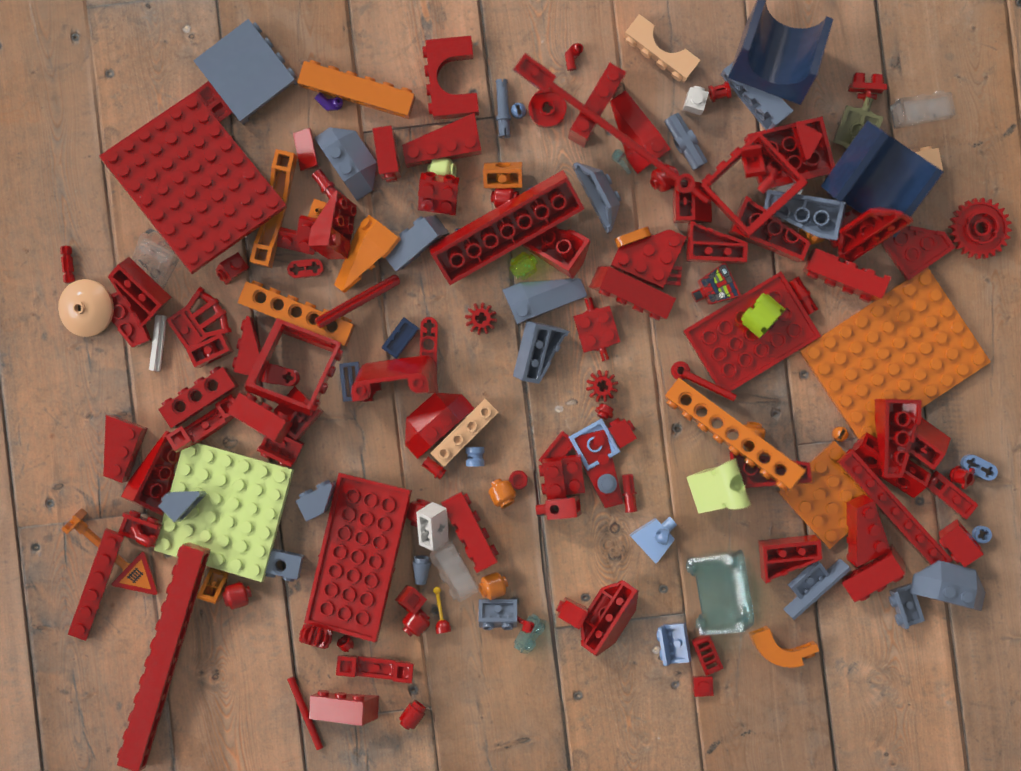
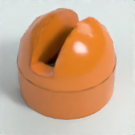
M841 426L834 428L832 431L833 439L838 442L845 441L848 438V430ZM842 430H844L845 432L843 433L842 437L839 439V438H838L839 435L841 434Z

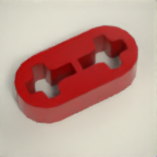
M318 259L292 261L287 266V272L295 279L317 277L323 274L324 264ZM313 263H316L320 266V269H317V272L314 273L313 270H307V267H312ZM295 265L299 268H304V270L298 271V275L291 271V269L295 268Z

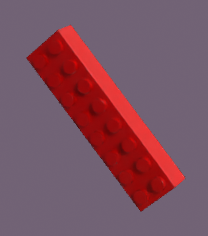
M562 170L429 246L430 254L449 285H452L585 208L567 175Z

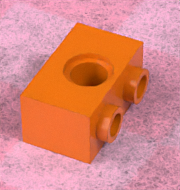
M523 162L484 163V188H522Z

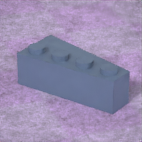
M733 62L720 74L725 81H728L732 90L765 130L777 127L793 112L782 98L729 79L728 76Z

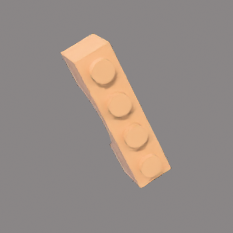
M639 14L625 32V41L630 46L639 48L641 54L646 58L650 59L651 57L655 60L659 68L662 70L667 69L671 72V76L675 80L685 83L698 66L700 59L687 49L677 53H668L661 50L653 38L655 25Z

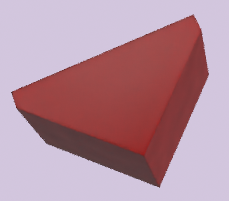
M797 121L791 127L801 161L804 163L812 156L823 134Z

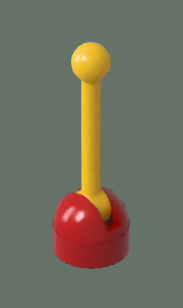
M435 587L433 592L436 594L440 618L436 623V634L451 632L449 622L443 618L440 600L441 589L440 587Z

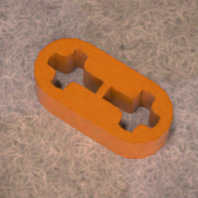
M647 226L619 236L614 240L617 248L652 235Z

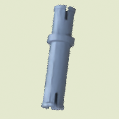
M497 79L495 81L498 137L503 138L504 136V138L511 137L509 123L511 115H509L508 80L503 79L502 81V79Z

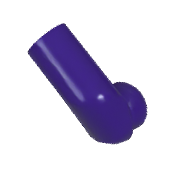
M320 92L314 98L326 111H336L343 106V100L340 97L327 99Z

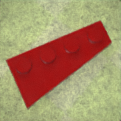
M595 431L574 438L588 465L597 460L599 462L598 465L588 471L583 462L582 466L604 508L624 504L613 458L608 456L611 453L605 431ZM591 437H594V439H592V440L589 442V447H590L592 450H597V449H599L600 446H602V448H601L600 451H598V452H591V451L588 449V447H587V441H588ZM604 474L614 476L617 481L616 489L611 493L601 492L597 486L600 476Z

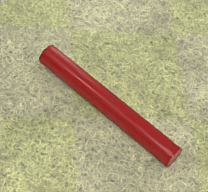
M684 370L682 373V377L733 402L737 396L687 370Z

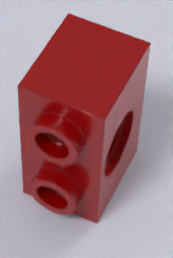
M222 333L186 350L195 368H201L234 352L226 334Z

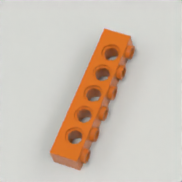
M252 280V283L245 282L237 303L341 342V345L347 347L355 327L354 324H351V319L342 316L340 319L335 320L338 328L336 331L330 332L328 325L319 328L310 321L313 315L318 314L320 316L329 310L323 309L321 312L316 310V305L305 302V305L298 302L299 298L289 294L287 297L280 295L281 291L272 287L269 290L262 288L263 284ZM261 293L266 295V300L263 303L258 302V296ZM279 300L284 302V307L281 310L275 308V304ZM300 307L302 314L300 317L295 318L293 310Z

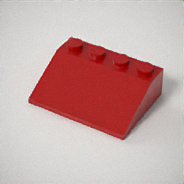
M823 116L800 121L823 134L812 156L804 163L801 161L791 126L794 123L759 131L805 180L829 175L835 166ZM754 132V133L747 134L746 137L744 138V141H745L746 138L749 137L750 135H752V134L756 135L758 132ZM762 149L765 168L771 164L778 170L775 183L771 188L794 183ZM767 174L756 177L758 185L768 176Z

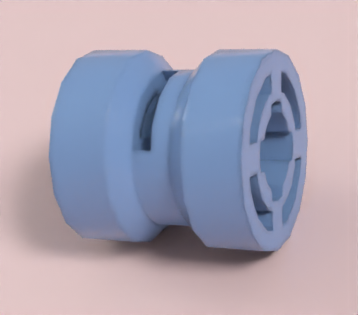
M465 447L468 457L466 466H485V460L483 459L484 447Z

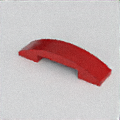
M232 394L216 403V408L187 427L183 428V426H180L165 437L173 450L178 452L189 448L229 423L234 418V416L228 413L235 401Z
M337 656L336 675L380 678L402 683H412L414 663L378 657Z

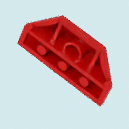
M883 207L869 209L839 230V257L846 261H855L912 223L913 218L893 209Z
M434 393L406 417V447L418 459L475 408L463 394Z
M624 580L602 587L587 609L588 613L581 626V646L593 655L598 656L615 644L636 612L639 591Z

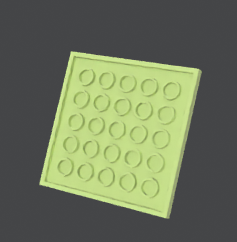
M201 443L181 450L170 493L205 491L207 494L181 522H173L164 513L163 526L154 551L177 557L180 546L191 542L211 549L206 566L264 582L265 572L271 550L274 546L294 469Z

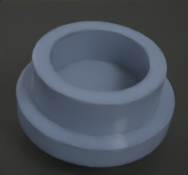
M604 474L599 477L597 486L601 492L611 493L616 489L617 481L614 476Z

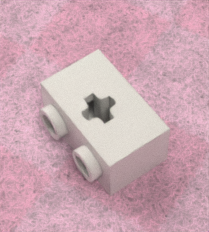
M432 502L416 512L419 545L434 551L449 541L447 508Z

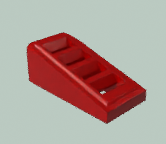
M709 633L691 640L706 676L724 669ZM708 642L709 645L699 649V645ZM711 648V652L701 655V652ZM714 655L713 659L704 662L703 659ZM717 662V666L707 669V665Z

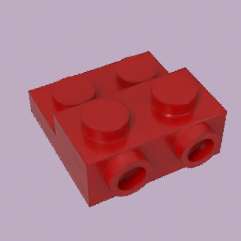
M421 173L418 191V210L456 215L460 178L450 174Z
M581 454L542 459V465H539L540 477L544 476L545 483H541L542 494L547 496V500L566 498V495L585 493Z

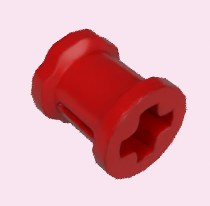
M728 81L722 85L708 86L709 97L712 103L725 97L729 99L732 96Z

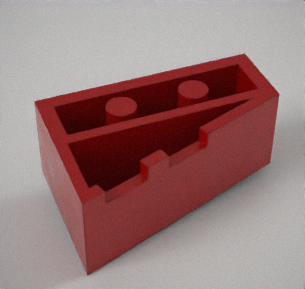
M249 392L246 395L239 393L228 413L272 441L282 444L293 425L288 420L289 416L280 411L278 413L272 410L273 407L271 405L257 400L258 397Z
M865 494L847 501V560L858 567L891 550L875 501Z
M816 535L758 540L761 578L765 584L779 576H785L788 572L795 569H801L822 560L821 540Z
M893 544L889 546L890 552L875 558L866 565L859 566L842 578V585L854 602L858 600L862 602L868 599L874 591L880 592L890 582L896 583L904 578L905 562Z

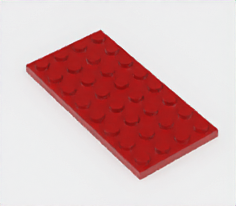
M338 473L304 623L371 642H378L412 490Z

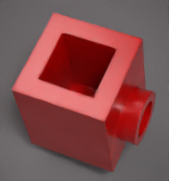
M618 417L609 423L610 427L608 430L619 448L637 439L633 433L635 428L630 420H620Z

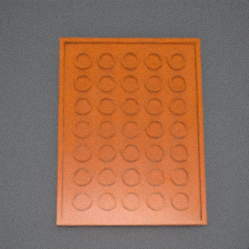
M928 267L910 280L903 281L885 293L882 299L873 301L823 334L820 338L799 350L857 440L866 432L877 438L875 399L922 400V407H924L991 363Z

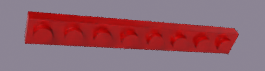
M850 448L836 461L861 490L875 501L876 506L930 565L937 561L950 563L953 560L853 449Z

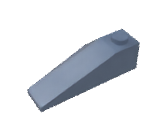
M768 190L764 208L767 210L785 192ZM796 194L775 215L818 238L837 241L839 230L843 226L847 206L843 201Z

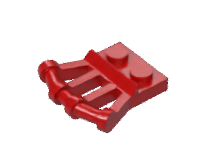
M202 287L197 289L184 308L166 319L186 350L220 333H232V329L228 324L226 310L221 308L217 298L206 293ZM199 298L207 302L206 305L192 313L191 310ZM213 308L216 314L200 324L197 318ZM219 319L222 329L206 333L204 329Z

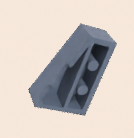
M436 215L424 218L422 216L413 222L414 226L410 230L407 228L399 234L401 240L386 257V260L395 271L404 269L441 236L449 234Z
M526 320L513 376L522 381L539 384L548 370L555 352L559 351L562 340L570 331L561 327Z

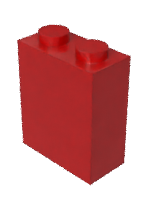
M392 125L372 128L379 175L387 183L398 181L397 178H401V171Z

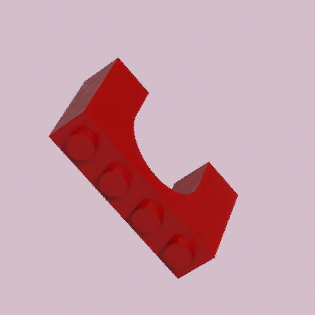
M471 36L425 40L426 46H422L423 58H427L428 65H424L425 77H429L430 83L426 84L427 96H431V103H428L429 115H433L434 120L461 118L475 113V116H479L477 93L450 94L445 92L438 84V74L444 65L453 61L473 59Z
M609 62L584 105L601 117L608 103L615 97L623 84L626 71ZM580 112L570 128L568 139L584 148L597 124Z

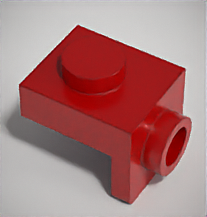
M761 145L743 147L741 149V160L745 177L751 178L766 175Z
M237 252L220 262L216 272L218 278L228 285L232 279L246 272L249 266Z

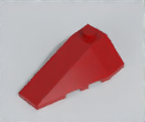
M626 90L610 100L619 131L657 159H661L669 153L671 148ZM622 143L626 159L636 174L652 165Z
M552 227L521 246L573 279L584 264L591 241L574 230L567 231Z
M165 431L130 478L121 495L122 498L163 516L164 512L158 506L162 503V497L170 492L175 476V464L178 462L180 451L175 452L165 437L171 433L169 431Z

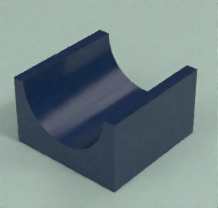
M756 0L746 22L728 78L801 105L817 77L833 18L826 16L821 23L810 28H793L773 18L767 9L766 0Z
M867 121L824 180L821 187L835 199L845 202L861 214L871 208L883 207L901 211L911 217L944 172ZM898 231L892 236L896 237L900 231Z

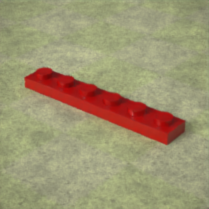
M108 528L105 529L67 635L84 641L88 639L125 537L124 534Z

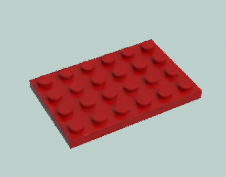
M782 271L683 330L684 335L714 384L730 392L821 337ZM764 293L766 295L769 294L786 310L759 339L742 324L741 318L750 307L752 309L755 308L756 300Z

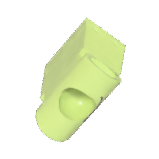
M736 459L730 460L721 466L705 469L686 477L698 513L726 507L729 509H742L751 505Z

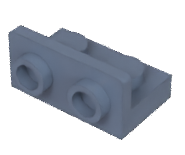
M479 599V627L484 630H493L494 628L512 630L516 628L517 599Z

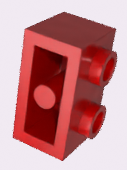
M958 519L938 532L940 537L938 541L945 550L948 548L952 552L951 557L957 564L961 563L964 568L984 555L982 547Z

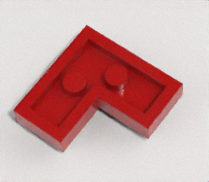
M300 215L298 230L280 227L278 230L277 247L314 255L316 251L308 246L311 227L317 218Z

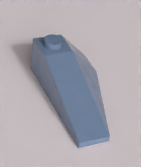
M580 278L520 282L503 289L517 325L587 296Z

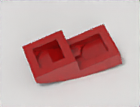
M209 81L194 91L195 95L207 106L206 109L210 110L219 122L233 113Z

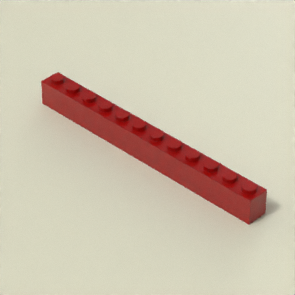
M191 542L182 544L178 549V561L171 573L173 578L167 586V598L160 610L162 615L156 623V635L150 643L151 652L145 660V672L139 680L140 689L134 697V709L128 717L129 726L123 734V746L117 754V758H119L117 765L131 771H141L146 768L211 549Z

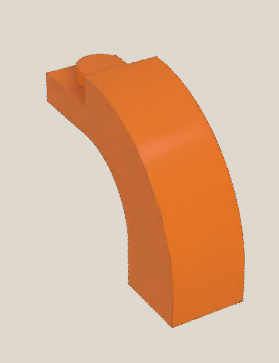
M767 626L748 632L758 652L771 663L781 667L795 668L803 666V657L808 659L815 656L816 652H819L818 645L814 641L791 649L779 647L773 639L770 628Z

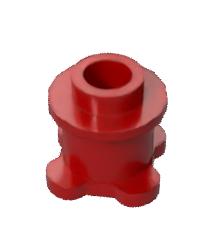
M957 465L950 471L949 477L951 482L962 484L961 488L966 490L968 486L974 484L975 469L965 470L962 466Z

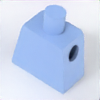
M670 516L662 524L654 518L632 532L630 536L657 563L674 542L675 538L669 534L667 545H663L656 541V532L660 529L671 531L677 524Z

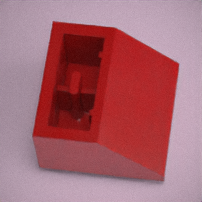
M681 182V186L686 187V182ZM695 182V187L700 189L703 183ZM675 186L673 187V223H689L690 221L712 223L711 199L705 204L692 193H679Z
M296 386L286 395V397L307 405L311 400ZM280 404L274 409L277 413L280 411L289 416L288 420L293 425L288 434L294 440H299L324 412L319 407L317 411H313L312 416H308Z
M921 417L920 425L917 426L914 434V443L911 444L908 454L926 469L935 470L946 455L951 438Z

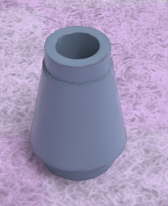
M424 555L414 557L412 564L415 584L425 585L427 583L431 566L430 557Z

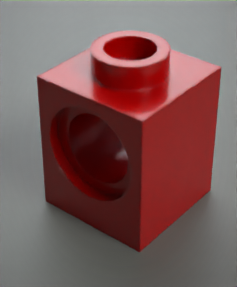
M406 585L395 598V601L407 612L416 614L427 599L414 587Z

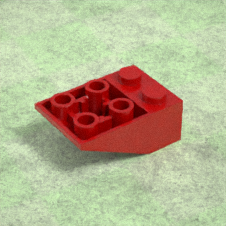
M338 190L334 191L311 227L308 246L327 259H348L357 205Z

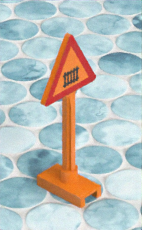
M81 508L61 530L68 534L75 529L99 548L101 538L89 529V525L83 521L87 512ZM142 551L131 563H128L118 554L115 563L123 569V572L111 585L157 595L158 591L145 551Z

